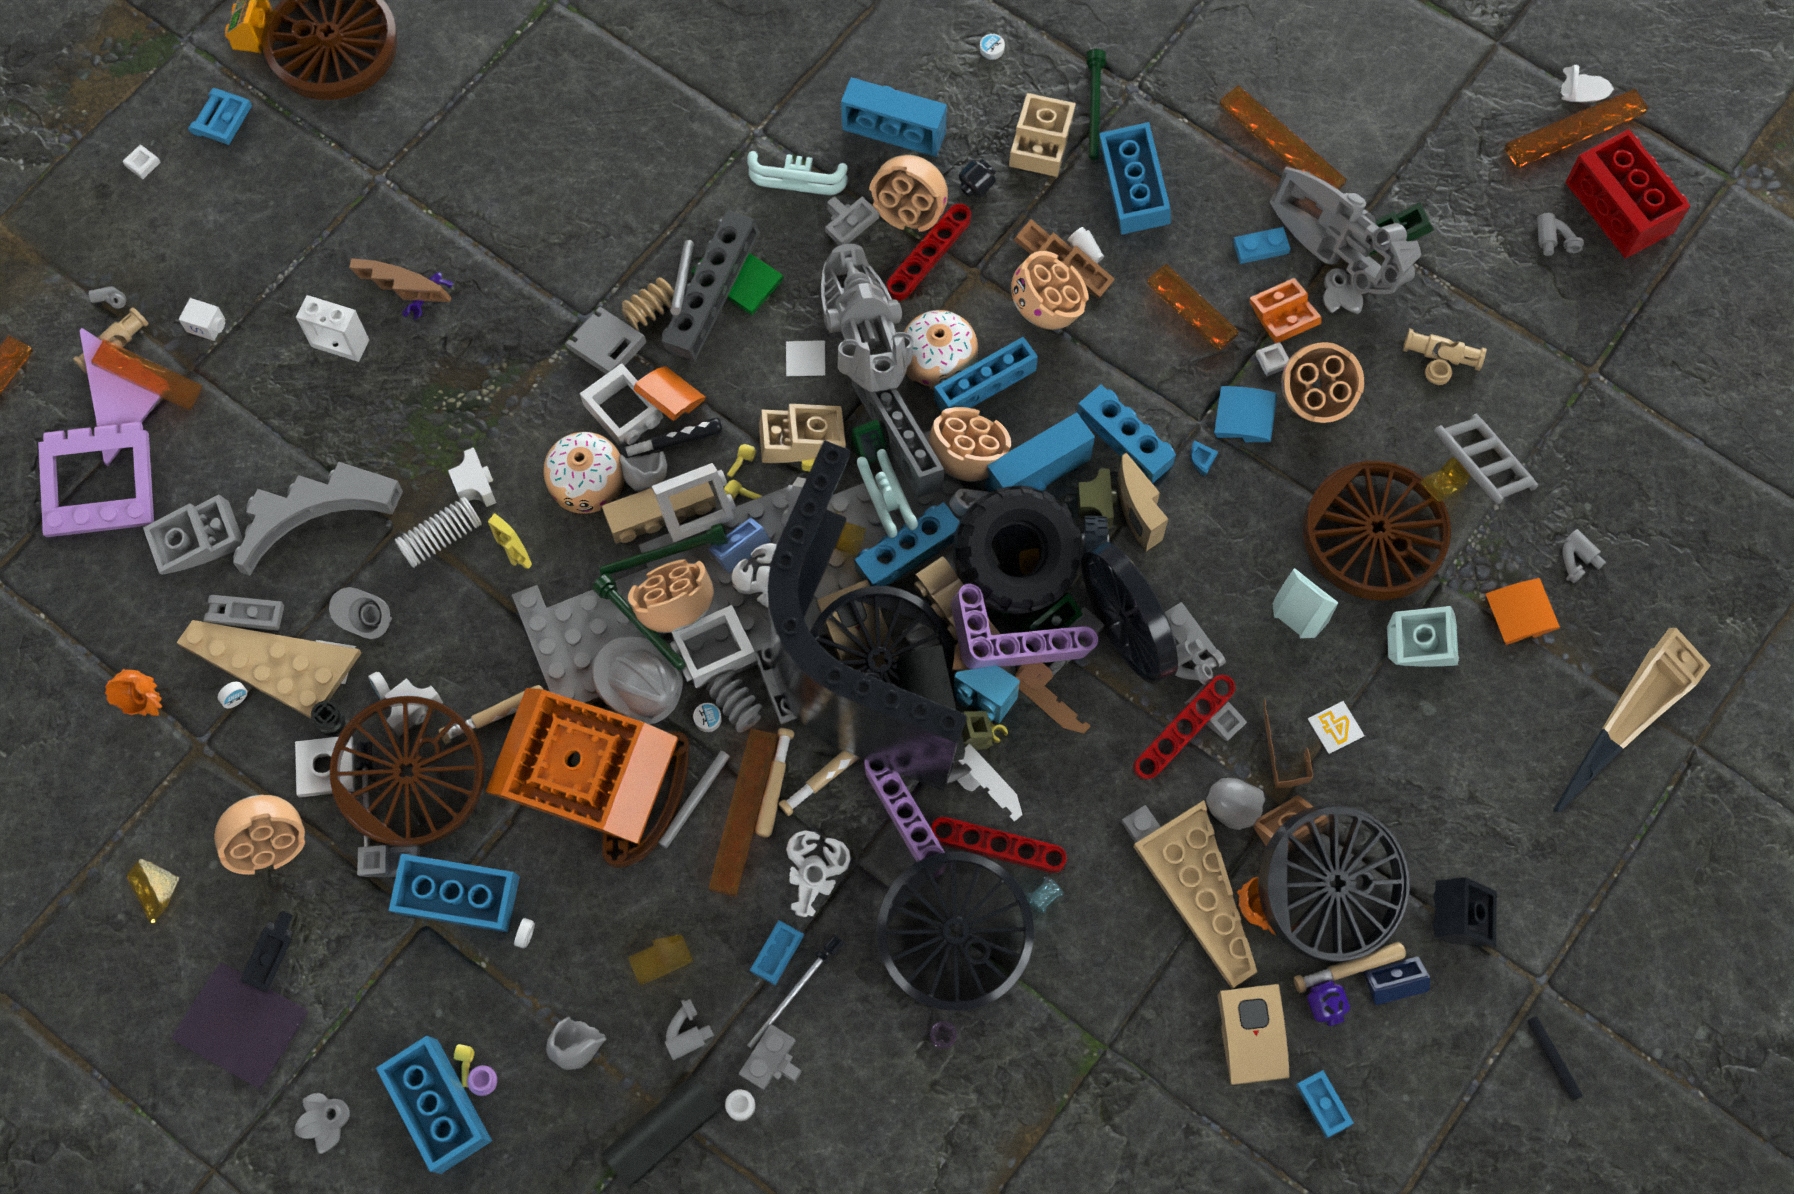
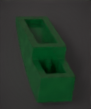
M1420 202L1398 214L1393 211L1375 220V224L1379 228L1394 223L1401 224L1407 232V242L1434 231ZM1374 249V251H1373V252H1370L1369 255L1376 254V253H1379V252H1377V251Z

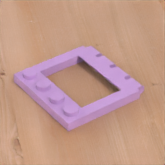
M142 422L121 424V433H119V428L116 424L95 427V436L92 435L91 428L68 430V439H66L64 431L46 432L43 434L44 442H38L42 526L45 537L140 527L154 522L149 433L143 430ZM133 447L136 498L59 507L57 455Z

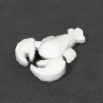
M773 543L763 544L755 548L751 556L754 558L764 554V557H758L756 561L760 564L771 565L777 545ZM745 558L733 569L732 585L742 594L763 592L757 598V601L768 608V576L770 566L759 567L756 576L757 581H753L752 564L748 565L747 572H743L744 567L748 563V560Z
M806 830L795 833L789 839L786 848L788 858L799 868V871L795 867L790 868L789 882L799 885V901L791 904V910L795 911V915L800 917L813 916L816 911L811 904L818 895V892L829 895L836 884L835 880H826V878L846 871L851 860L849 850L845 844L832 838H826L824 842L829 844L834 849V852H830L828 847H823V853L830 865L826 866L825 862L817 855H811L805 859L803 855L814 850L817 846L816 843L807 845L806 841L820 839V835Z

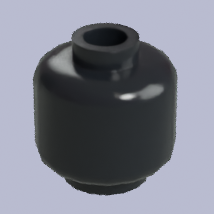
M972 160L959 173L958 178L961 182L959 188L968 197L972 195L983 197L995 184L994 174L996 172L985 160Z

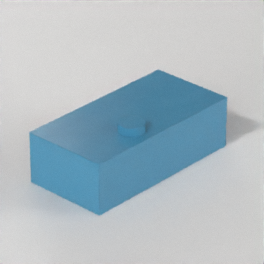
M850 78L841 100L842 130L937 157L946 134L947 104L894 90L889 86H880L856 78Z
M1149 122L1099 133L1101 152L1121 235L1171 224V208Z
M1076 412L987 465L989 476L986 479L985 488L989 493L1008 486H1029L1044 491L1047 485L1091 460L1095 436Z
M401 854L389 911L399 915L508 933L520 876L511 871Z
M425 1036L376 1068L430 1172L442 1174L492 1142L437 1039Z

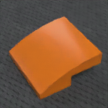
M1295 278L1250 297V303L1257 317L1275 343L1282 342L1321 324L1320 314L1308 302V293Z
M667 366L658 368L635 383L633 389L673 421L684 412L689 414L706 398Z
M1540 578L1523 581L1486 593L1506 645L1530 636L1535 638L1560 629Z

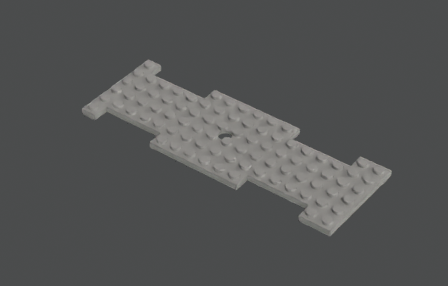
M930 431L923 433L927 441L929 440ZM887 447L890 462L895 470L894 472L916 519L922 517L923 513L931 506H939L945 503L960 522L963 516L956 514L949 505L950 498L959 489H963L960 480L944 472L942 490L918 498L890 449ZM865 483L832 495L827 510L846 517V525L804 618L809 631H811L815 621L820 616L816 600L862 582L863 580L855 571L854 559L862 550L866 548L871 549L878 545L879 541L887 535ZM788 487L733 509L732 513L735 519L723 523L726 535L749 518H752L765 529L771 543L777 545L785 526L781 525L783 513L789 507L785 500ZM898 508L889 512L897 532L905 524ZM926 529L923 531V533L926 535H933L936 533V531L933 529ZM707 530L702 531V532H700V533H697V534H695V535L689 536V537L684 538V539H682V540H686V539H689V538H692V537H695V536H698V535H701V534H705V533H707ZM668 533L640 544L639 548L641 553L676 542H673ZM711 543L646 563L648 568L615 581L618 588L617 592L629 603L628 594L633 585L639 587L648 579L646 574L655 568L686 559L688 564H695L700 561L704 564L710 576L714 590L711 606L703 617L732 605L752 647L770 641L769 608L757 601V598L763 592L742 594L735 591L731 580L733 571L728 573L708 549L712 546ZM904 543L901 545V547L906 550L914 547L910 543ZM954 543L894 582L917 574L942 556L957 575L952 554ZM991 546L993 560L999 568L1000 563ZM764 554L748 559V563L743 569V572H747L748 565L752 564L753 581H757L756 576L759 567L770 566L756 561L758 557H764ZM887 557L880 558L878 561L882 564H888L892 560ZM538 585L512 594L550 692L589 705L602 700L594 687L591 672L598 652L607 643L620 637H645L610 599L600 598L593 590L547 608ZM726 623L683 641L697 670L739 652ZM825 624L818 634L821 638L828 637ZM657 632L670 646L669 643L673 642L671 632ZM757 661L735 670V672L739 673L758 665ZM706 683V684H704V685H702V686H700V687H698V688H702V687H704V686H707L709 683Z

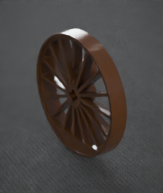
M282 0L271 12L265 24L262 37L265 58L280 82L301 96L318 100H336L356 95L380 80L394 60L397 50V31L392 12L384 0H356L340 22L339 19L344 0L336 1L332 22H328L324 2L319 0L324 19L322 24L303 5L310 0ZM365 2L374 6L373 9L351 22ZM296 8H299L310 21H297L288 17V15ZM382 14L381 24L359 29ZM282 23L292 26V33L277 31ZM379 34V40L359 39ZM274 41L297 43V45L273 50ZM354 47L376 49L375 57ZM337 52L357 75L343 80ZM345 52L369 62L371 65L361 72ZM303 53L283 67H280L275 61L276 59ZM331 55H333L339 81L325 83ZM311 60L298 78L289 74ZM323 60L318 83L307 82L308 78Z
M1362 461L1340 468L1321 483L1307 505L1303 520V537L1311 561L1317 570L1334 586L1364 599L1392 600L1415 593L1436 576L1443 565L1449 548L1451 524L1442 498L1435 488L1422 476L1395 463ZM1364 476L1370 510L1351 483L1355 477ZM1371 476L1387 478L1379 515ZM1392 479L1408 486L1388 513L1383 516ZM1344 488H1346L1361 512L1338 496ZM1411 490H1414L1424 499L1422 503L1389 519ZM1333 502L1354 518L1326 510ZM1428 506L1436 519L1397 523ZM1321 518L1353 526L1352 528L1314 530ZM1438 527L1440 540L1425 538L1401 530ZM1358 535L1325 553L1321 552L1316 538ZM1362 540L1364 541L1341 571L1336 570L1328 562L1327 558ZM1393 543L1401 544L1405 551H1397ZM1412 543L1438 549L1435 562H1431L1412 548ZM1369 545L1371 548L1362 583L1344 575L1366 546ZM1375 547H1378L1385 587L1367 585ZM1407 556H1410L1428 570L1418 578H1415L1404 560ZM1387 559L1397 564L1408 583L1392 586Z
M398 696L384 699L359 712L339 735L330 761L331 789L343 816L365 837L390 847H422L438 842L452 834L474 811L480 799L485 780V761L482 747L468 722L445 704L418 696ZM408 705L428 707L429 709L409 757ZM403 706L404 757L384 716L383 710ZM434 710L451 718V721L434 739L429 737L423 738ZM379 714L399 760L361 726L373 715ZM455 724L459 725L468 740L442 752L438 742ZM358 729L395 764L348 748L346 745ZM426 743H431L435 746V753L430 758H423L420 755V749ZM469 745L472 747L475 764L472 766L425 768L437 762L440 758ZM346 751L393 769L340 772V765L343 753ZM413 765L412 772L414 775L411 778L407 775L402 778L404 774L403 766L411 767ZM475 770V779L472 790L468 791L422 773ZM393 774L354 793H350L340 782V776ZM420 778L469 795L460 813L457 814ZM394 780L367 809L355 798ZM415 783L420 785L454 817L450 823L436 830ZM398 785L385 821L382 823L371 812ZM405 785L406 838L403 839L388 828ZM410 785L432 831L431 834L417 838H411Z

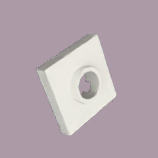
M351 736L346 747L354 749L353 737ZM338 737L295 742L296 789L299 798L333 794L330 784V770L325 773H318L314 770V762L318 757L332 756ZM344 751L340 772L355 771L354 754ZM340 776V782L349 792L355 791V776Z

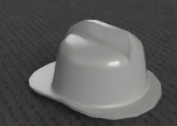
M347 587L340 589L334 593L330 600L329 612L336 625L364 638H379L387 631L392 620L389 607L384 600L357 588Z

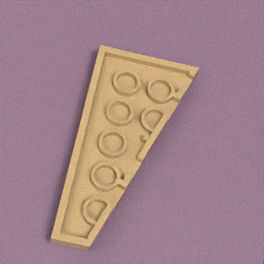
M195 620L191 621L177 641L180 647L312 719L311 711L313 707L321 701H329L361 655V651L355 648Z
M1205 800L1135 843L1134 849L1231 989H1234L1257 973L1248 940L1242 928L1241 917L1234 902L1233 891L1221 852L1218 850L1213 826L1210 824Z

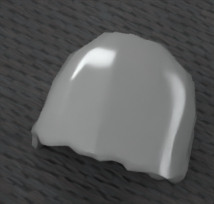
M663 451L625 458L623 455L619 456L623 477L626 483L636 492L652 488L653 485L664 482L667 473V462Z
M1236 778L1220 779L1211 786L1206 798V804L1210 813L1226 827L1236 830L1253 826L1262 815V807L1265 802L1262 790Z
M567 1017L558 1022L547 1040L546 1052L549 1059L565 1070L579 1069L591 1061L600 1046L607 1039L596 1028L589 1027L585 1022L573 1021L570 1017Z

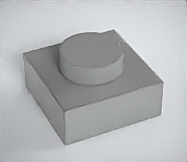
M1146 805L1122 819L1121 822L1135 843L1161 828Z

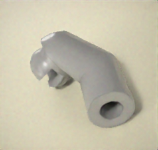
M113 286L89 291L92 303L106 301L114 308H122L126 304L125 295Z

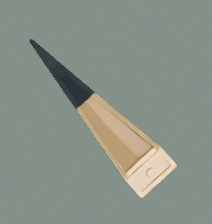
M1669 628L1655 648L1649 650L1553 812H1561L1631 741L1693 689L1711 666L1677 628Z

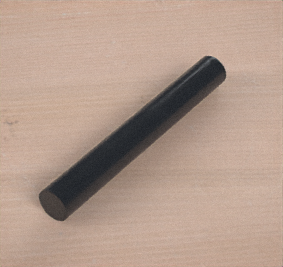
M1535 1016L1527 1020L1529 1027L1572 1101L1582 1097L1583 1094L1538 1017Z

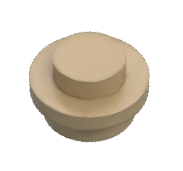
M1437 359L1427 365L1425 376L1432 384L1443 385L1450 380L1452 369L1448 362Z

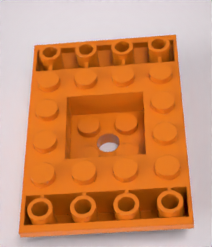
M526 688L485 792L639 845L679 738L633 718L543 689ZM573 753H579L581 756L580 763L575 767H569V756Z

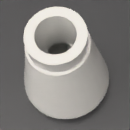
M1083 227L1076 230L1067 240L1071 244L1070 247L1072 249L1077 246L1096 263L1100 262L1104 257L1090 231H1086Z

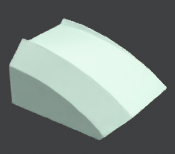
M1294 568L1274 599V618H1279L1298 633L1300 638H1315L1329 623L1338 602Z
M1451 606L1393 613L1387 626L1388 658L1394 664L1427 667L1458 665L1457 624L1455 613Z

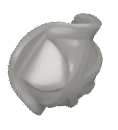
M624 636L607 643L594 659L591 671L594 687L600 698L618 714L650 725L666 718L678 704L683 686L682 670H677L647 638Z

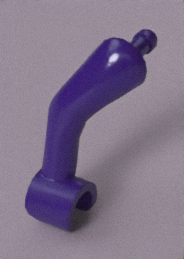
M440 272L435 273L429 279L438 285L453 286L452 281L441 279L442 274ZM413 300L412 304L403 309L402 315L404 317L408 316L411 310L414 313L413 319L416 320L422 314L421 306L424 301Z

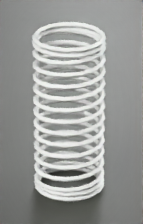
M462 496L460 498V503L455 501V506L450 504V510L445 507V513L440 510V517L434 514L435 520L429 517V522L424 520V526L419 523V529L413 527L414 533L408 530L410 538L405 533H403L404 540L401 537L395 538L396 544L413 568L417 566V563L420 564V561L409 542L423 561L426 559L415 540L426 555L431 557L419 535L433 554H436L424 531L439 551H441V548L429 528L443 547L446 548L434 524L449 544H451V541L440 522L453 540H457L444 517L453 527L459 538H462L450 515L457 522L463 533L467 535L454 510L466 524L469 531L472 532V529L460 508L475 528L479 527V525L481 526L482 523L465 497Z

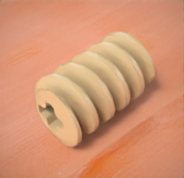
M658 278L656 285L650 283L647 286V290L641 289L639 291V296L633 294L630 297L631 302L624 300L622 302L623 309L621 310L629 325L639 331L638 322L647 326V316L653 321L656 320L654 311L663 315V305L671 309L674 290L667 281Z

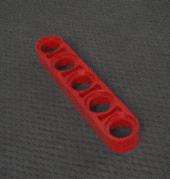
M958 203L950 207L887 281V290L892 300L902 301L906 299L969 226L971 211L967 205ZM957 212H962L967 217L963 221H957L953 218V215ZM940 230H948L952 235L947 239H942L937 234ZM927 247H931L936 250V254L928 257L922 251ZM911 265H916L920 267L921 271L914 275L908 273L907 268ZM896 283H901L905 286V290L898 293L894 292L891 287Z
M1218 675L1212 678L1146 747L1133 763V771L1137 777L1147 780L1157 776L1230 699L1235 692V683L1231 677ZM1218 680H1223L1228 685V692L1223 696L1217 694L1214 688ZM1201 699L1207 701L1210 706V711L1206 715H1201L1196 710V703ZM1181 719H1185L1191 724V731L1187 735L1179 733L1177 729V723ZM1162 739H1167L1172 743L1173 748L1168 755H1164L1159 751L1158 745ZM1143 759H1149L1154 765V770L1150 775L1143 774L1140 770L1139 765Z
M948 817L937 818L931 826V830L940 845L1049 873L1060 872L1067 861L1066 852L1062 847ZM941 824H946L951 828L952 833L949 837L941 838L936 834V828ZM968 831H974L978 834L979 841L974 845H968L964 842L963 835ZM995 838H1001L1006 842L1007 847L1002 852H996L990 846L991 841ZM1023 845H1029L1033 848L1034 855L1029 859H1023L1019 856L1018 849ZM1050 852H1056L1061 856L1062 862L1057 866H1051L1046 862V855Z

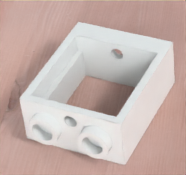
M307 295L296 318L311 347L359 362L369 342V338L356 311Z
M622 363L582 391L580 396L585 408L619 446H626L636 442L646 430L655 428L663 419V415L659 409L635 392L648 408L619 429L599 406L627 385L632 390L634 389L637 379Z
M713 463L652 486L673 542L708 530L712 525L721 522L723 524L735 519L732 510L736 509L731 494L726 495L723 486L727 485L726 478L722 469L717 471ZM712 480L722 509L679 526L669 496Z
M732 605L701 618L695 624L683 630L671 632L673 642L669 644L686 662L682 672L687 682L692 680L696 688L711 682L723 673L738 670L756 661L755 651ZM726 623L739 652L697 670L683 641Z

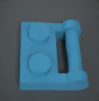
M212 88L208 94L209 99L196 121H192L188 130L198 137L204 136L229 145L251 109L252 104L248 99ZM218 103H221L207 126L206 123L212 115L213 111L215 110L216 106L218 105Z

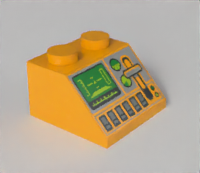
M237 0L236 4H233L230 23L225 28V36L229 40L232 49L256 53L262 52L264 27L273 11L269 0Z

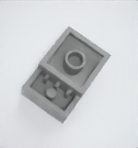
M219 494L197 506L189 503L143 527L157 569L162 575L192 568L232 553L243 542L230 503Z

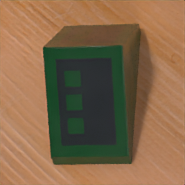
M878 419L852 430L851 447L858 457H865L868 463L878 460V450L885 449L887 451Z

